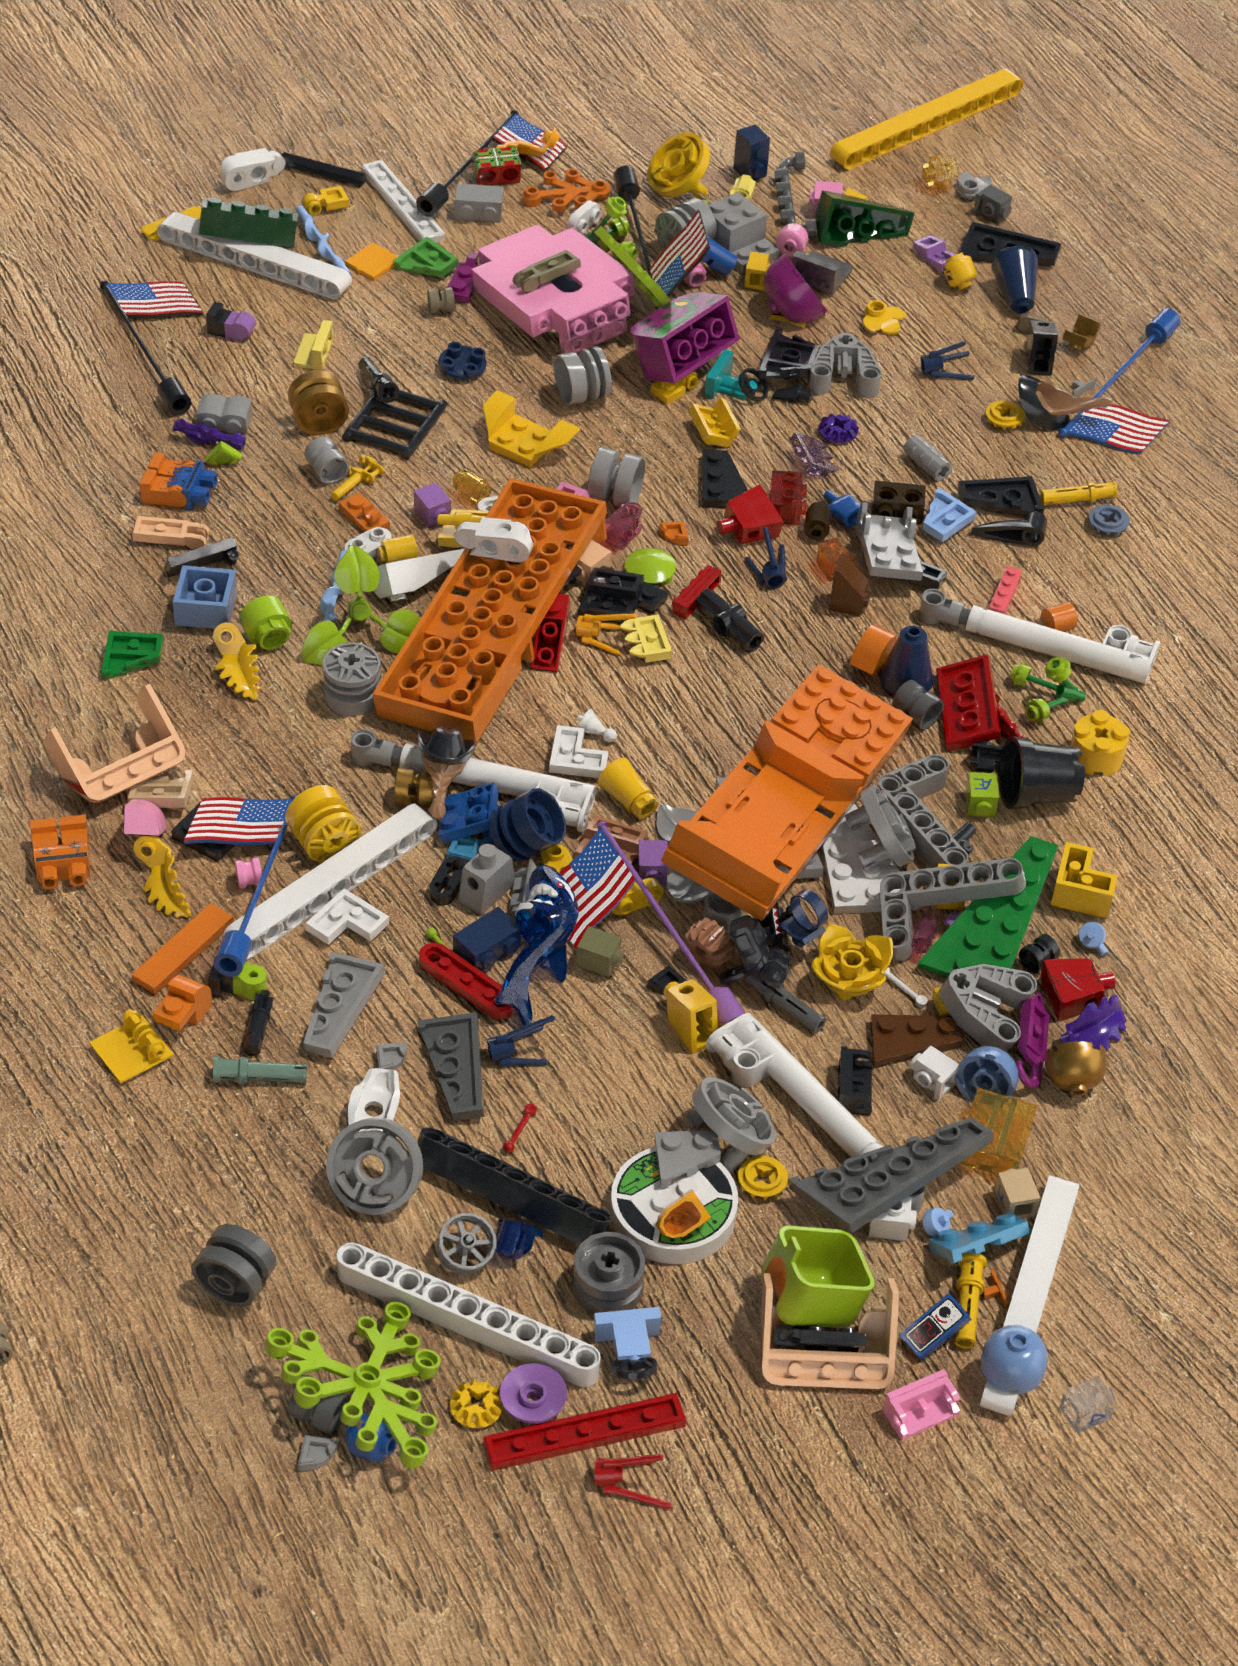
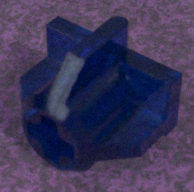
M499 1219L495 1251L500 1255L518 1260L531 1250L535 1236L542 1238L544 1231L518 1220L514 1222Z

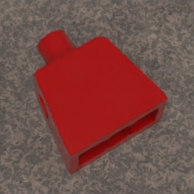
M757 485L727 503L724 519L717 521V529L721 535L733 532L737 540L744 544L765 540L764 527L768 528L771 538L779 537L783 520L762 486Z

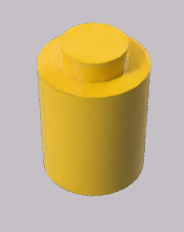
M410 534L382 540L380 546L377 547L379 561L386 564L417 558L418 549L414 536Z

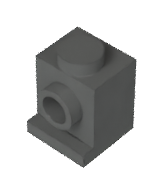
M989 185L976 194L973 213L976 215L981 213L998 223L1010 215L1012 196Z

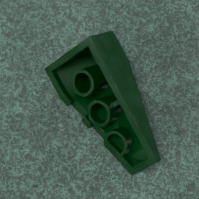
M822 190L816 210L818 242L841 247L847 246L849 243H865L873 239L909 235L915 213L841 193Z

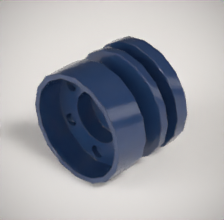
M540 788L531 789L519 795L516 799L498 806L492 811L489 819L493 841L498 849L509 855L514 862H523L531 856L537 855L540 851L559 844L566 834V820L561 807L548 792Z

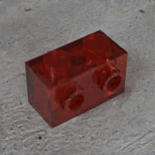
M772 470L770 501L781 516L783 524L800 525V516L806 515L807 500H802V498H806L807 483H802L803 472Z

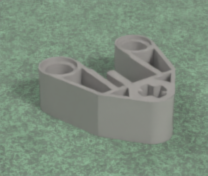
M840 333L821 346L810 370L808 388L811 393L825 395L830 392L833 366H837L838 374H842V378H847V374L851 375L852 367H855L857 392L860 396L874 398L879 394L882 372L870 348L849 333Z
M980 964L952 971L939 989V995L950 1015L961 1029L983 1047H998L1008 1053L1019 1039L1021 1030L1015 1021L999 1014L997 1008L1000 1003L1012 1008H1021L1022 1002L1028 1000L1037 989V982L1033 975L1025 971Z

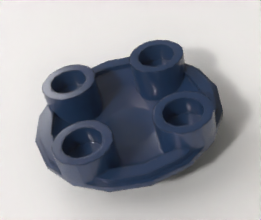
M451 342L448 344L447 349L440 354L438 364L446 375L455 379L466 380L480 376L486 370L487 360L485 358V350L482 348H473L461 345L459 342Z

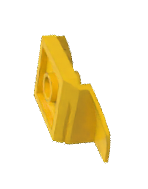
M496 390L483 404L489 449L529 468L548 451L566 446L580 431L579 427L562 419L552 430H549L515 414L516 398L499 390Z

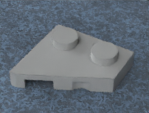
M713 1130L655 1132L654 1143L660 1188L669 1186L671 1180L684 1174L687 1178L697 1173L701 1168H708L720 1162L719 1138Z

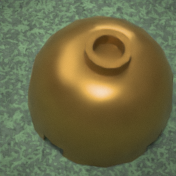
M1068 1042L1057 1045L1058 1051L1051 1053L1050 1048L1046 1050L1045 1066L1047 1075L1055 1086L1064 1091H1069L1070 1095L1081 1096L1087 1094V1090L1093 1089L1101 1083L1106 1073V1050L1101 1045L1100 1050L1093 1049V1043Z

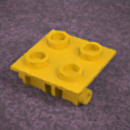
M132 1009L124 1012L123 1025L89 1042L90 1046L120 1084L174 1056L144 1016Z

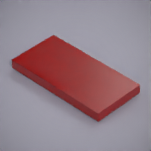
M988 654L936 668L939 697L944 702L942 721L945 746L948 752L972 746L973 743L1001 738L991 661Z

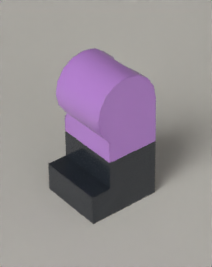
M214 302L206 313L207 334L244 341L247 340L256 326V320L250 313H237L226 310L223 303Z

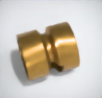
M398 768L395 785V804L411 805L417 802L419 806L430 807L432 804L431 775L426 770L416 774L414 769ZM411 784H417V792L411 791Z

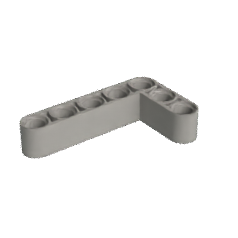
M938 754L929 755L886 773L879 778L877 784L881 791L886 790L887 798L898 815L902 813L915 842V850L930 868H935L938 864L958 865L968 863L966 851L920 800L942 790L946 785L949 762L944 756Z
M1014 858L895 872L884 876L880 882L883 936L892 938L893 944L899 940L904 941L901 945H893L892 959L904 961L913 954L914 940L911 908L1019 894L1026 887V878L1022 864ZM1011 874H1016V875H1017L1016 877H1014V878H1012V879H1007V878H1006L1007 876H1009V875H1011ZM981 878H987L985 882H977ZM951 882H958L954 886H948ZM929 885L927 889L919 890L920 887ZM894 889H900L897 893H890ZM895 915H902L898 919H892Z

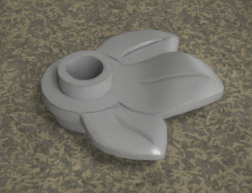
M968 172L961 173L957 178L959 195L968 200L976 198L977 193L991 185V177L973 178Z

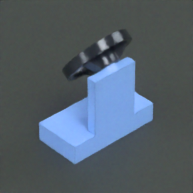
M660 1307L594 1313L593 1334L595 1342L615 1340L618 1359L611 1363V1372L614 1376L623 1379H642L652 1376L657 1372V1361L651 1357L648 1337L660 1336Z

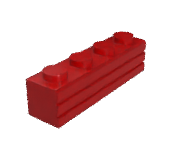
M710 565L701 569L695 579L692 578L689 585L682 589L680 595L674 597L672 613L687 619L697 608L695 603L701 592L707 588L714 590L721 583L722 571Z

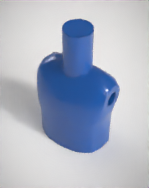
M827 490L823 497L830 503L828 507L831 511V516L846 527L855 526L860 504L851 494L838 497L832 491Z

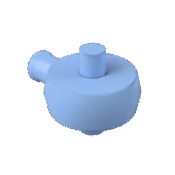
M1094 921L1083 924L1078 932L1080 943L1088 949H1096L1100 956L1108 953V949L1103 944L1106 939L1104 927Z
M938 1207L927 1210L922 1218L925 1231L935 1238L938 1237L940 1231L950 1229V1219L953 1218V1212L949 1209L944 1211Z

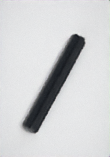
M283 152L281 155L285 159V166L360 187L363 186L366 180L365 174L287 152Z

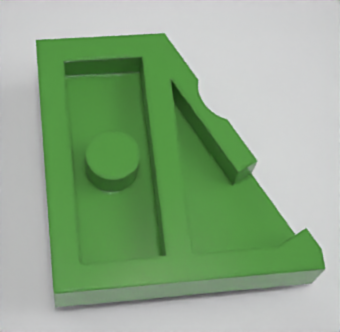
M425 237L393 260L396 269L439 278L444 277L459 265L457 257L428 237Z

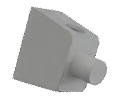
M491 844L480 846L479 853L462 870L458 902L480 916L485 913L514 885L515 875L511 857Z

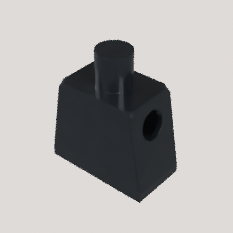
M1030 321L1026 345L1027 373L1030 375L1052 376L1058 340L1055 322ZM1037 354L1044 356V359L1038 360Z

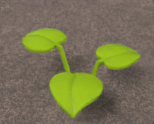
M350 545L347 552L337 563L334 571L335 583L341 591L347 594L357 592L356 597L348 603L350 614L347 615L346 621L339 631L332 621L319 622L310 629L302 647V659L306 663L323 666L324 656L331 648L342 643H348L342 634L345 633L353 619L362 622L371 618L385 629L380 635V641L387 650L397 654L420 620L419 616L407 609L392 612L388 617L387 623L371 612L369 603L362 597V591L372 592L378 587L380 581L379 568L366 551L356 545Z

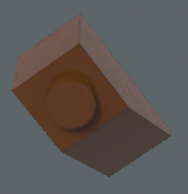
M840 554L834 570L829 610L860 617L863 606L868 607L871 598V592L867 591L868 579L844 554Z

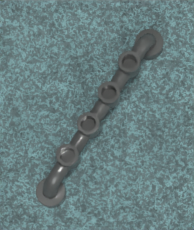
M804 151L795 152L793 157L782 160L779 168L774 169L781 224L796 223L788 167L795 166L796 170H804ZM815 219L805 220V225L801 226L808 233V238H816Z

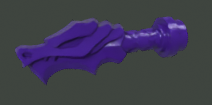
M183 418L176 420L172 428L173 431L184 433L186 437L196 444L203 445L206 443L209 445L210 443L215 444L217 441H222L237 451H243L246 443V436H243L242 433L236 432L233 435L218 432L216 428H207L204 424L188 423Z

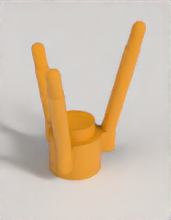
M580 615L576 625V636L582 637V643L594 645L618 656L620 655L619 650L593 638L599 637L601 629L623 630L620 628L621 624L601 623V621L636 619L637 615Z

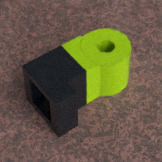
M245 962L243 970L239 975L229 977L219 973L213 964L208 977V986L211 989L212 997L220 998L222 992H227L254 1000L256 993L261 994L262 990H267V973L262 966Z

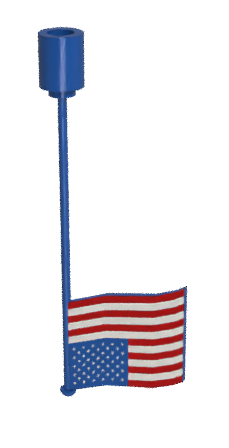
M1164 308L1146 326L1145 331L1148 339L1093 398H1099L1151 342L1161 344L1170 337L1181 323L1176 311ZM1112 404L1106 408L1099 407L1077 413L1064 428L1058 430V434L1060 437L1074 436L1092 440L1120 451L1141 454L1170 423V420L1152 417Z
M297 795L291 796L290 799L274 800L233 797L204 798L184 839V844H274L239 931L231 930L224 934L214 958V967L222 975L233 977L239 975L243 970L252 947V941L245 934V930L288 827L285 813L289 804Z

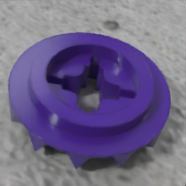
M830 413L828 417H822L821 423H819L820 434L831 442H849L858 435L859 427L857 426V420L851 419L850 415L842 416L841 413L839 415Z

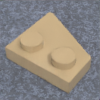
M193 770L184 771L183 778L169 781L168 775L133 786L127 798L128 802L132 799H144L154 803L159 808L170 810L185 808L194 782Z

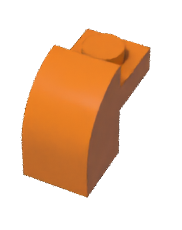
M875 624L871 625L860 638L849 664L872 675H880L897 635Z
M182 975L175 976L168 983V993L153 1012V1021L177 1031H181L187 1022L198 1025L212 1006L210 987Z

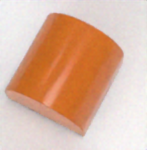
M1070 602L1051 606L1041 611L1040 619L1049 628L1064 632L1077 626V613Z

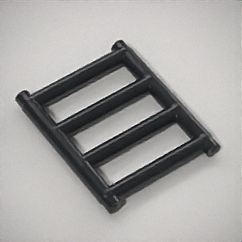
M399 390L398 400L431 409V413L426 416L381 402L374 392L346 428L342 438L345 441L353 439L401 454L402 458L407 460L413 455L442 415L448 403L444 399L435 401ZM373 410L422 425L418 430H414L369 415ZM364 424L411 440L407 445L359 431L358 429Z

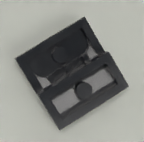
M595 567L586 582V594L578 608L579 616H584L585 614H634L642 591L644 575ZM611 620L607 622L622 624L626 620Z

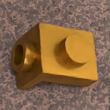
M1078 315L1074 328L1066 329L1062 339L1069 341L1068 345L1076 349L1091 346L1094 344L1101 323L1085 315Z

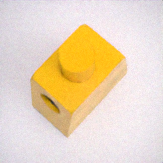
M688 980L680 984L677 982L669 983L664 988V995L667 997L669 1023L692 1054L705 1049L709 1036L718 1029L717 1000L695 980Z

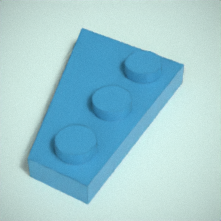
M1013 1213L997 1216V1221L987 1224L985 1221L970 1223L967 1225L968 1229L961 1231L956 1229L943 1230L938 1233V1237L928 1239L930 1252L955 1263L963 1260L962 1253L978 1254L984 1252V1244L1001 1245L1030 1234L1028 1221L1015 1216Z

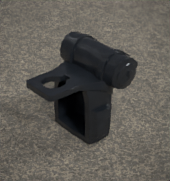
M750 915L732 920L729 932L743 965L722 972L719 979L720 984L724 985L759 973L767 985L771 987L781 985L789 974L788 966L791 963L789 954L778 947L769 948L768 944L765 943L767 938L765 929L758 920H753Z

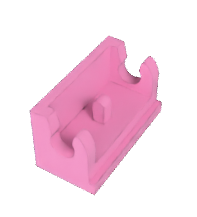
M943 1369L887 1393L883 1412L900 1439L904 1440L958 1416L960 1410L956 1401L960 1400V1397L947 1377L946 1371Z

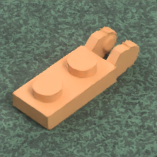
M138 516L132 538L133 541L186 545L190 549H196L206 546V538L209 535L210 529L205 524L189 522L188 520Z

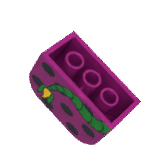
M704 292L690 293L677 297L637 322L631 328L632 338L644 378L668 383H676L740 340L728 295Z

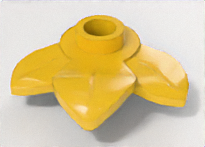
M872 300L864 309L863 325L871 333L880 330L887 335H896L900 332L898 320L904 319L907 314L898 307H886L884 302Z

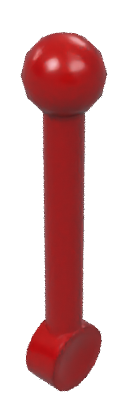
M527 1104L525 1106L523 1118L510 1140L503 1144L504 1152L512 1153L514 1151V1143L527 1121L537 1113V1107L534 1104Z

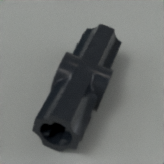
M709 588L703 590L696 599L695 606L712 620L713 627L719 635L731 636L744 649L750 652L757 650L764 641V633L747 620V615L740 605L734 604L731 606Z

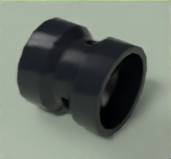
M1041 934L1033 940V944H1027L1019 951V959L1022 965L1034 974L1042 970L1044 960L1058 959L1060 957V948L1057 942L1047 934Z

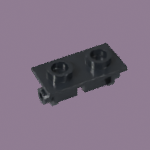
M985 741L973 743L969 766L975 767V770L994 772L995 763L1000 762L1003 747L995 746L993 743Z

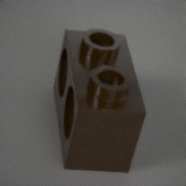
M875 480L871 515L903 518L906 507H912V518L916 519V524L922 525L926 485Z

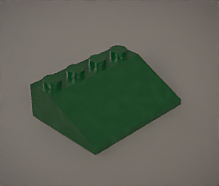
M211 197L203 199L199 234L294 248L298 213L288 208L275 210L270 209L266 205L249 206L241 201L229 203L222 202L219 198Z

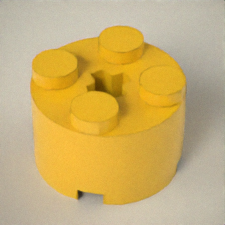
M1096 710L1093 714L1080 718L1074 726L1070 746L1080 749L1082 756H1078L1079 764H1084L1085 773L1093 775L1094 772H1103L1102 776L1117 772L1123 764L1130 730L1120 720L1110 716L1104 710Z

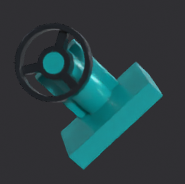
M725 349L706 376L704 396L714 399L716 394L720 392L743 400L749 398L753 401H761L768 394L766 379H759L760 382H757L753 378H748L745 373H752L758 378L759 371L753 368L745 369L740 373L739 377L730 375L734 352ZM760 386H763L762 397L755 396V392L759 390Z

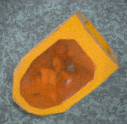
M691 1189L662 1210L658 1215L656 1227L662 1235L671 1238L684 1237L711 1217L694 1190Z

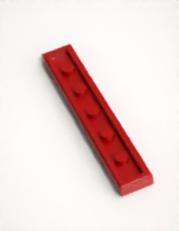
M672 1393L483 1436V1446L490 1470L495 1471L686 1427V1418L677 1393Z

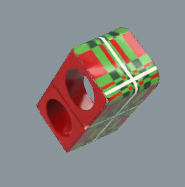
M505 147L474 151L472 154V170L477 185L520 183L521 161L519 149L517 150V147Z

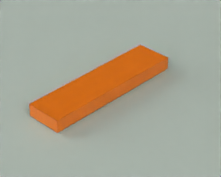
M210 903L133 972L132 981L156 995L234 922L233 916Z

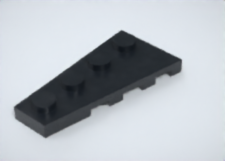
M972 221L959 254L963 253L964 256H970L972 261L991 262L992 259L995 260L998 257L997 253L1001 250L1013 246H1023L1024 250L1030 251L1031 248L1035 251L1038 257V265L1055 266L1062 243Z

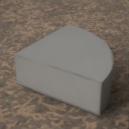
M407 1042L376 1045L378 1068L398 1069L406 1058Z
M305 1435L298 1470L311 1471L327 1464L337 1452L338 1440Z

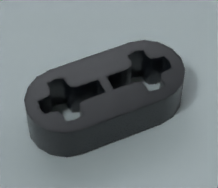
M449 857L441 863L429 886L430 900L433 903L441 906L448 905L458 895L462 870L466 865V862L460 857Z

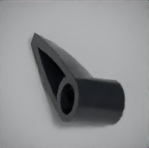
M1031 512L1025 516L1024 520H1003L973 526L971 534L1001 542L1037 546L1044 541L1047 518L1042 513Z

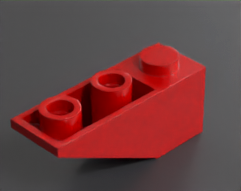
M557 595L537 628L533 650L534 660L531 663V669L558 672L571 606L569 595Z

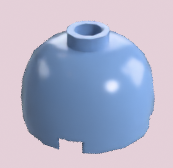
M993 1046L975 1048L968 1053L959 1063L958 1074L955 1076L960 1093L973 1104L974 1098L986 1103L987 1105L984 1108L987 1109L999 1108L1006 1104L1012 1097L1019 1082L1018 1069L1014 1059L1006 1051Z
M1007 1325L994 1331L986 1340L981 1354V1370L987 1381L998 1390L1007 1392V1389L1018 1390L1017 1394L1027 1393L1036 1389L1044 1379L1048 1365L1046 1346L1039 1335L1030 1328L1021 1325Z

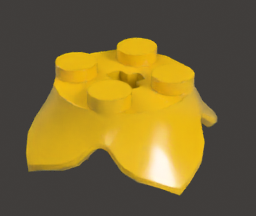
M829 923L825 927L826 931L821 934L818 944L819 958L813 959L812 970L824 981L827 987L836 992L840 999L849 1000L852 997L865 995L873 989L880 987L886 981L884 973L893 957L892 938L871 935L859 941L850 930L843 926Z

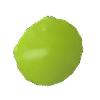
M643 548L629 554L625 559L624 568L626 572L644 575V582L668 585L672 582L673 575L676 572V562L670 554L663 550Z

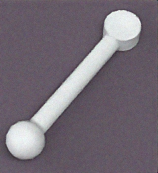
M888 967L884 973L886 977L912 997L917 1007H926L927 998L924 995L918 996L890 973Z

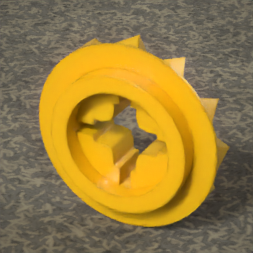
M999 400L987 406L985 416L988 423L994 424V428L1000 426L1004 430L1007 427L1014 430L1016 426H1022L1025 419V411L1014 402Z
M754 1156L747 1159L740 1166L738 1182L741 1184L742 1192H749L752 1199L755 1196L763 1197L766 1201L771 1196L778 1198L780 1192L786 1190L788 1172L785 1166L775 1158ZM758 1175L762 1178L769 1177L768 1183L764 1181L757 1182Z
M473 1378L469 1383L464 1384L461 1382L458 1389L452 1391L450 1410L455 1420L469 1428H484L496 1422L503 1411L499 1388L490 1385L488 1380L477 1382ZM471 1397L477 1400L483 1398V1408L477 1404L470 1406Z

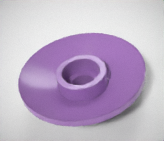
M529 1363L514 1368L505 1376L500 1387V1399L506 1412L513 1418L525 1423H542L551 1420L561 1412L566 1403L567 1388L561 1375L551 1367L543 1364ZM530 1397H536V1398H538L539 1400L531 1401V1400H528V1399H529Z

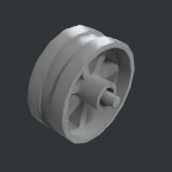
M461 1213L451 1217L443 1225L436 1239V1253L440 1262L449 1271L458 1275H471L480 1271L491 1260L496 1249V1235L492 1226L485 1218L474 1213ZM463 1222H470L476 1226L471 1232H465ZM456 1223L460 1237L445 1231ZM479 1228L485 1233L487 1239L476 1240L475 1234ZM443 1239L456 1243V1246L445 1252ZM489 1246L486 1258L484 1259L474 1247ZM455 1253L460 1254V1264L453 1262L449 1256ZM470 1253L479 1264L466 1266L467 1254Z

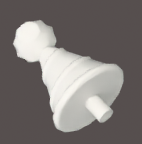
M589 709L584 716L578 715L577 720L580 721L578 728H584V733L603 735L604 741L608 743L616 740V730L612 728L606 729L592 709Z

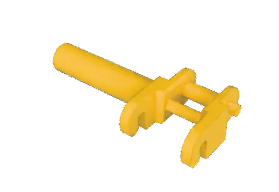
M363 454L360 455L359 461L366 468L363 470L353 467L351 471V466H349L347 474L350 477L331 492V498L334 501H338L359 482L365 481L373 484L375 476H382L385 473L384 468L376 463V459L370 456L365 458Z

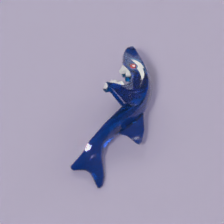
M545 864L538 866L532 872L529 878V900L520 903L515 910L516 923L521 926V935L527 945L514 960L501 990L494 999L497 1005L503 1004L512 1007L519 1016L523 1026L532 1023L533 1014L528 987L529 978L536 969L542 968L547 970L560 983L566 979V943L576 926L579 915L578 903L572 888L554 867ZM533 908V915L530 918L529 912H525V910Z

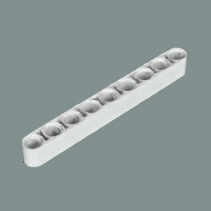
M172 212L157 227L160 238L168 243L330 299H338L352 283L350 274L342 268L275 245L199 234L200 220L178 212Z
M411 804L255 907L245 930V934L252 941V947L247 960L313 917L343 889L351 891L428 839L434 833L437 821L418 805ZM245 915L225 929L222 939L228 931H239Z
M1049 1175L1003 1327L1007 1325H1021L1037 1333L1080 1184ZM987 1381L980 1407L1012 1417L1018 1398V1390L1007 1389V1392L998 1390Z
M346 1243L338 1249V1278L344 1284L387 1303L401 1302L408 1306L412 1314L526 1364L537 1363L551 1367L561 1375L563 1380L576 1386L590 1387L598 1381L600 1353L594 1346L360 1244ZM586 1364L589 1367H582L580 1365Z

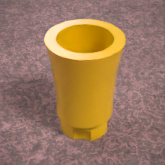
M619 758L611 762L598 778V785L610 793L629 813L634 814L639 820L647 818L656 810L659 802L655 799L650 788L636 773L627 758Z

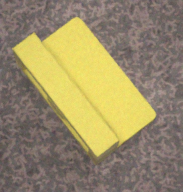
M323 320L317 335L304 334L294 359V367L323 370L333 343V321Z

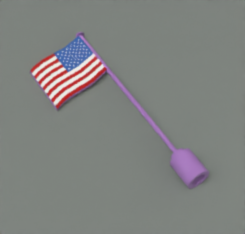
M605 821L599 822L597 833L584 850L556 875L549 884V886L557 891L558 896L542 895L545 901L550 900L554 906L547 904L575 949L577 950V946L588 926L594 928L620 903L636 882L708 988V993L717 1000V1022L719 1028L745 1014V1011L728 987H713L607 829L608 824ZM558 879L563 880L571 888L570 890L573 894L574 901L572 900L569 892L565 889L564 884L563 887L557 886V882L562 883Z

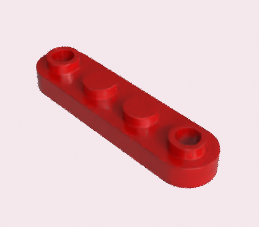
M433 942L424 945L420 949L419 964L422 969L490 1017L503 1020L514 1014L516 1009L514 994L443 944Z

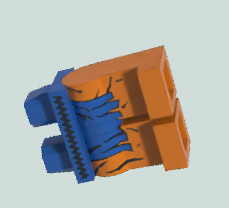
M155 452L148 465V469H146L139 483L142 503L176 508L184 506L185 510L192 511L195 504H208L210 488H216L218 478L216 471L205 470L204 461H196L195 463L190 460L182 462L168 460L165 458V453Z

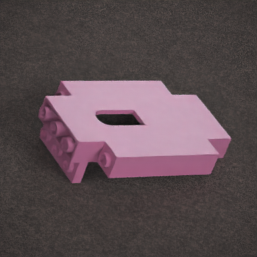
M535 225L477 249L480 266L471 269L474 290L531 337L538 336L552 329L556 330L559 333L561 354L568 352L578 353L582 349H588L627 332L626 317L630 315L629 297L635 295L633 273L573 227L552 236L541 226ZM564 250H568L580 259L581 267L567 274L582 286L581 289L575 292H562L549 282L539 284L535 291L525 293L521 287L516 286L512 281L513 275L520 272V270Z

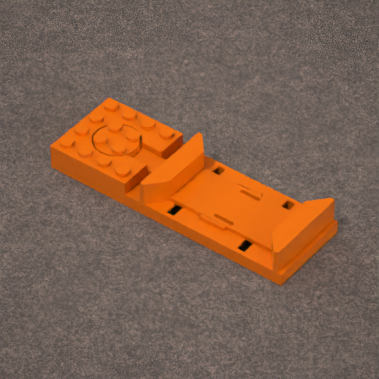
M510 478L485 518L509 519L511 522L524 524L528 528L533 542V548L528 559L523 562H512L470 555L472 549L465 548L373 692L377 717L431 732L438 726L457 728L461 730L463 740L474 739L477 744L522 669L521 660L533 662L532 637L590 540L597 543L606 540V502ZM567 546L573 547L571 550L565 549ZM454 588L468 591L469 594L467 597L453 594L452 591ZM529 608L535 609L533 614H528L526 612Z
M818 664L774 715L771 722L768 720L764 722L755 745L690 821L680 820L677 823L661 862L762 921L860 797V792L867 788L903 742L913 718L880 700L877 696L859 688L854 683L838 676L830 669ZM750 766L759 771V774L756 776L746 769ZM819 806L834 816L830 819L816 811ZM784 866L790 871L786 874L776 867Z

